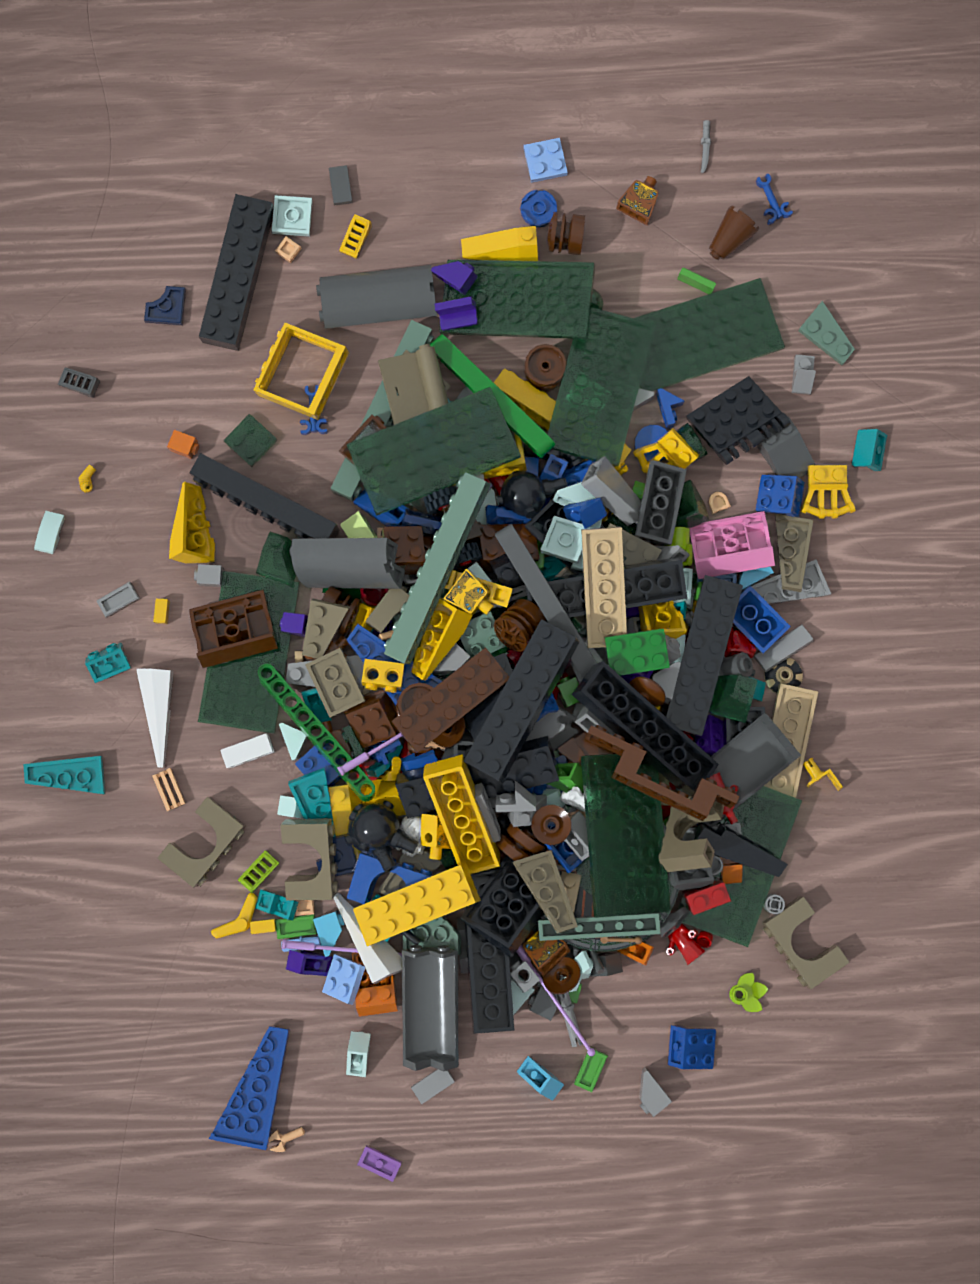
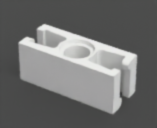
M267 733L220 750L226 768L229 769L275 752Z

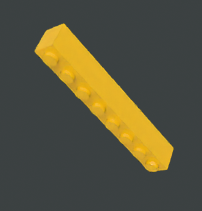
M504 368L494 381V384L535 423L573 447L578 446L579 451L588 457H596L599 460L605 456L614 467L620 461L625 462L632 449L628 448L625 443L617 441L611 434L603 432L594 423L586 421L577 412L569 410L561 402L550 398L547 393L539 391L530 382L519 378L514 372Z

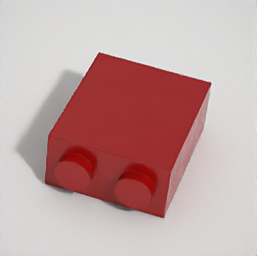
M719 878L714 879L712 884L705 887L682 891L688 910L693 915L731 901L724 882Z

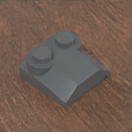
M711 867L671 872L670 882L678 890L694 889L712 884L714 877Z

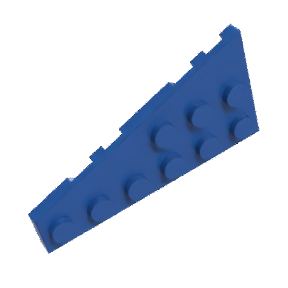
M357 624L346 639L363 663L365 659L402 663L385 655L386 649L384 647L386 643L359 624ZM412 661L411 664H404L402 690H397L396 693L386 692V694L396 706L402 691L409 685L425 683L434 688L442 681L432 674L426 681L420 679L411 672ZM371 671V674L376 679L379 676V674L375 671ZM390 674L387 680L395 682L398 680V676Z
M269 1026L254 1057L233 1092L227 1107L219 1118L214 1131L211 1133L210 1140L262 1150L268 1149L290 1029Z

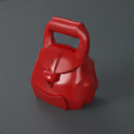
M732 627L724 656L727 657L744 652L750 659L753 658L757 650L755 645L740 630L733 629Z

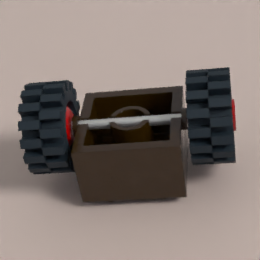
M451 486L439 489V491H434L432 494L424 497L423 501L428 514L436 515L443 513V517L444 513L448 512L452 495L457 492L456 487ZM476 519L453 570L469 566L482 559L477 543L482 536L483 527Z

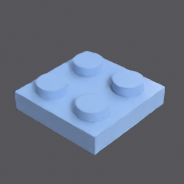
M560 138L523 145L531 183L567 176L568 172Z
M334 954L322 992L344 1003L353 1005L365 966L341 955Z

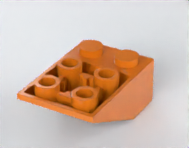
M353 952L352 961L364 966L359 953ZM365 968L355 998L359 1017L398 1011L394 975L373 984Z

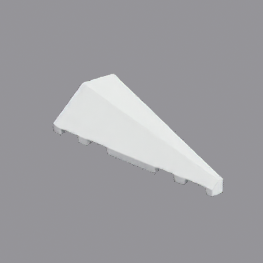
M137 669L157 767L165 768L173 671Z
M337 893L334 897L335 903L372 983L376 984L402 971V957L388 942L383 940L370 946L366 945L353 911L354 908L340 893Z

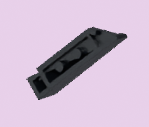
M704 822L698 823L694 840L707 839L715 851L714 855L777 877L781 876L788 865L783 860L775 857L774 853L722 823H720L717 830Z

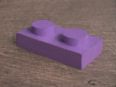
M366 1145L357 1165L393 1182L402 1162Z

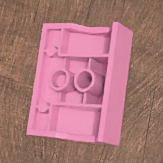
M764 511L689 525L698 579H703L705 575L715 577L775 566L773 547L771 546Z

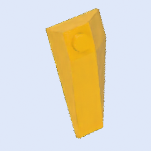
M536 226L513 228L461 239L463 259L495 264L502 268L508 267L519 272L538 270Z
M188 482L182 483L170 538L169 559L182 563L214 562L215 542L214 538L210 536L209 527L211 526L210 522L206 520L204 512L206 506L200 486Z
M440 597L422 637L420 647L417 648L411 672L426 681L464 634L473 614Z
M673 601L638 606L641 631L664 628L665 635L677 639L686 634L687 630L683 615L680 611H677Z
M348 785L329 787L335 835L347 834L351 812L356 806L364 802ZM364 787V788L361 790L362 794L365 795V791H366V788H367V787ZM353 846L358 861L359 855L362 852Z

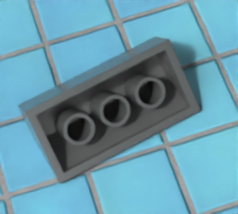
M650 460L635 532L636 537L660 546L672 544L687 469Z

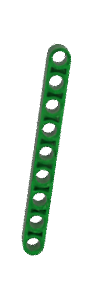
M441 334L430 344L431 347H435L437 358L486 406L489 405L490 410L540 458H543L556 445L524 411L446 336Z
M270 664L261 665L258 669V677L261 684L341 776L337 767L343 765H338L336 760L345 758L346 763L352 760L350 755L277 670ZM265 672L272 673L269 678H263L262 675ZM277 686L284 687L282 692L274 691ZM290 700L297 702L293 707H289L286 704ZM306 714L309 716V719L307 721H300L299 717ZM314 729L322 731L318 736H313L311 732ZM327 743L334 745V748L330 751L325 750L323 747ZM359 766L341 776L362 801L368 802L375 797V785ZM352 772L359 774V778L356 780H351L348 776ZM364 787H369L372 792L369 795H364L361 790Z

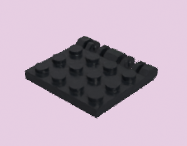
M750 376L686 415L689 423L725 465L733 462V458L737 459L740 457L735 446L739 445L747 453L750 451L747 443L751 448H754L765 441L763 435L767 439L772 437L770 430L767 428L768 425L778 433L781 431V427L786 428L791 424L787 415L778 409Z

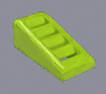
M265 850L240 876L238 881L253 893L278 866L279 862ZM265 858L266 860H268L272 864V866L269 867L268 865H266L262 861V859ZM258 864L266 870L265 873L257 867ZM254 870L261 876V878L258 879L251 872ZM247 876L255 882L254 885L246 879Z

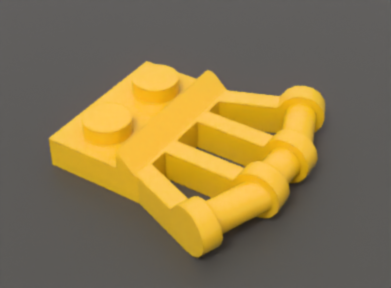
M674 428L668 431L656 443L633 451L644 473H648L650 461L647 462L644 453L659 450V453L651 460L659 461L662 457H665L669 461L666 464L683 469L694 462L699 456Z
M809 465L808 491L800 512L804 514L806 512L819 519H824L825 517L837 519L838 516L848 512H855V506L847 491V465ZM838 490H840L846 504L840 508H837ZM814 491H818V508L810 506ZM824 491H831V509L824 508Z

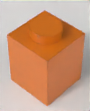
M174 430L167 448L171 452L192 459L193 455H196L199 450V444L195 437Z

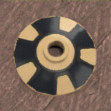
M787 658L769 671L764 672L766 685L775 693L778 692L780 683L799 687L802 683V669L792 658ZM782 672H787L788 677L786 679L782 677Z

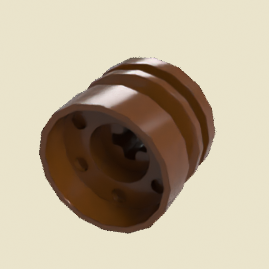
M553 212L549 222L547 238L549 252H554V244H559L558 253H561L563 246L567 245L568 254L581 255L585 215L573 214L571 221L566 222V213H563L562 221H557L558 212Z
M330 586L322 600L350 607L340 625L339 634L345 636L353 626L355 617L359 612L361 599L355 598L351 604L352 595L349 594L342 601L343 592Z
M518 599L506 612L495 620L494 631L498 639L506 647L516 652H522L525 650L541 619L546 622V618L534 603L526 599Z

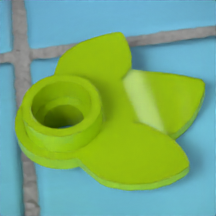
M746 973L739 978L737 985L730 989L729 997L735 1004L742 1005L746 1011L759 1012L762 1011V1006L758 999L764 996L768 988L762 983L754 982L753 973ZM737 991L742 992V996L740 998L736 997Z

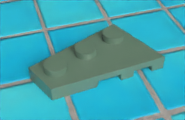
M823 301L798 330L840 365H843L855 350Z

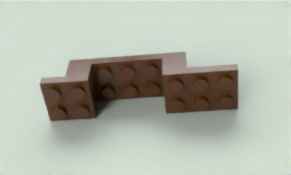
M510 524L482 525L483 533L477 543L482 559L477 561V563L485 573L493 572L489 561L505 554L495 533ZM512 524L534 561L538 562L540 558L537 538L525 528L526 524ZM422 526L383 527V538H388L398 544L394 564L405 570L404 575H417L419 568L426 561L425 555L427 550L434 543V536H423ZM473 564L465 566L461 569H454V571L462 573L465 571V569H468Z
M599 725L595 727L590 726L586 740L621 756L611 778L700 821L707 818L714 801L731 809L740 797L735 794V790L729 787H719L717 782L710 778H706V780L702 778L697 784L691 799H688L689 795L684 792L677 791L676 793L670 790V786L665 783L659 782L657 784L651 781L652 778L646 774H636L646 754L641 745L634 742L631 745L625 742L624 737L618 734L610 735L606 733L607 730Z

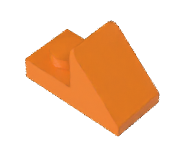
M719 856L723 862L721 880L724 884L741 883L742 864Z
M642 941L641 944H631L629 942L630 946L615 950L643 965H647L654 947Z

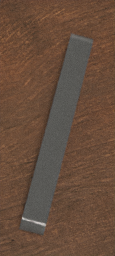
M510 524L495 533V536L548 623L571 634L580 641L571 660L582 678H584L597 662L515 528Z

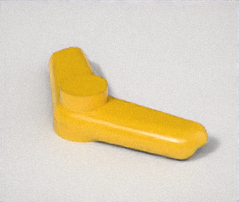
M249 893L237 919L214 928L211 931L212 936L218 939L248 930L257 903V896L254 893Z

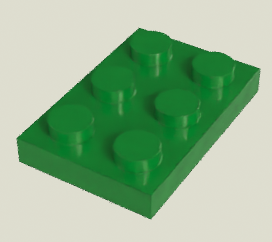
M664 628L604 637L608 665L618 675L670 668Z

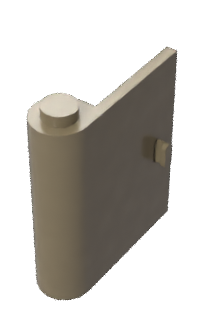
M425 344L419 346V350L414 353L378 360L395 428L414 424L413 419L432 416L434 420L451 415L435 347Z

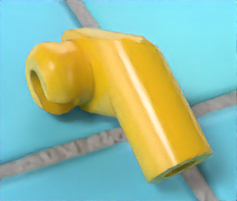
M91 465L86 467L78 479L80 489L85 493L93 489L91 477L96 472V469Z

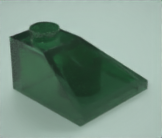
M688 480L684 482L675 527L691 528L708 521L709 517L703 499L693 482Z
M270 531L261 552L256 574L292 586L297 576L292 564V556L290 555L292 540Z
M742 675L718 676L708 713L746 723L758 680Z

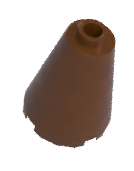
M734 206L728 208L709 247L711 250L710 255L716 260H724L759 230V226L754 227L755 222L740 209L738 212L734 211Z

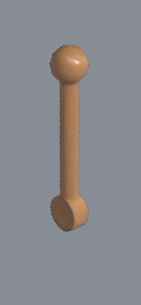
M640 936L635 938L601 937L600 939L604 944L607 942L642 943Z

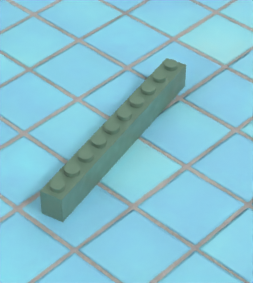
M411 320L394 357L402 355L405 350L414 353L419 350V346L431 344L434 339L432 329ZM382 380L362 424L373 414L380 417L385 423L384 426L390 430L393 426V419ZM368 426L351 444L350 448L367 462L385 441ZM345 457L330 489L333 493L353 501L355 497L358 498L362 490L360 485L363 480H367V477Z
M466 472L458 481L457 492L450 499L448 512H445L441 519L442 525L434 534V543L426 552V561L417 572L418 579L415 585L411 586L407 603L403 604L400 619L395 622L391 639L387 640L384 647L386 649L385 655L404 664H411L491 486L490 483Z

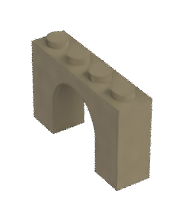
M404 586L401 589H389L365 623L381 634L391 620L401 613L403 604L407 603L410 596L407 594L408 590Z
M714 801L707 818L703 821L670 807V816L666 824L667 829L665 837H663L662 849L659 853V861L667 872L712 867L715 851L707 839L682 841V838L686 831L695 824L722 820L724 805Z
M206 797L195 813L208 822L216 832L217 842L213 852L205 858L197 859L188 855L172 842L167 845L157 858L193 888L198 885L201 887L208 879L207 873L210 870L214 871L218 867L220 857L222 855L226 856L233 848L231 846L235 839L239 840L245 833L243 829L246 825L211 797Z
M331 818L285 819L282 822V844H308L319 852L322 859L321 871L316 874L289 875L285 881L286 900H333L336 893H338L339 883L335 881L338 867L337 863H334L336 844H333L335 826L332 825Z
M799 896L787 904L781 913L773 914L762 923L765 926L763 930L769 938L773 937L776 942L774 946L780 954L784 953L788 960L785 962L792 971L796 970L799 975L797 979L803 987L807 986V988L813 989L847 965L849 961L841 949L834 944L811 959L800 958L794 952L791 945V936L794 929L815 914L803 896Z

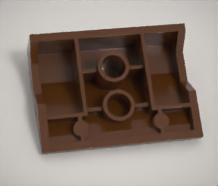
M264 590L189 609L192 630L198 649L196 655L203 668L278 648Z

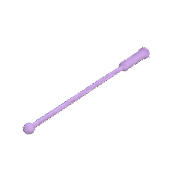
M401 733L370 752H364L343 766L337 767L341 776L368 760L372 754L402 737Z
M282 940V949L310 951L321 949L358 953L355 948L321 946L311 942Z
M521 945L516 952L522 961H526L538 976L539 982L588 1050V1055L594 1056L595 1050L590 1048L553 993L546 989L542 977L532 965L531 958Z

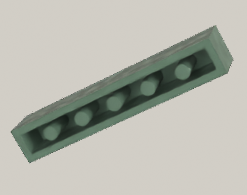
M659 912L575 917L578 927L557 934L548 919L538 920L540 941L661 934Z

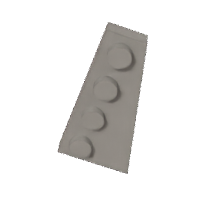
M817 560L806 563L801 592L782 589L780 574L751 586L768 604L831 595Z
M358 655L346 656L363 693L362 675L364 663ZM311 661L288 664L286 682L315 687L305 664Z

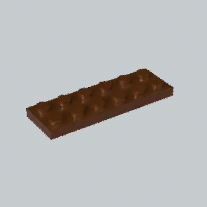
M485 647L391 722L413 750L418 753L505 684L509 676Z

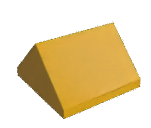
M373 780L375 797L371 801H363L365 805L372 803L383 804L384 801H388L394 805L393 811L397 816L406 815L395 785L396 780ZM366 788L365 795H369L372 792L371 788Z

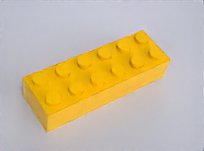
M463 754L426 764L424 766L423 778L457 865L466 863L470 874L499 867L500 851L496 842H493L476 801L475 785L467 764L464 762Z
M465 863L358 906L353 911L367 946H370L481 900Z

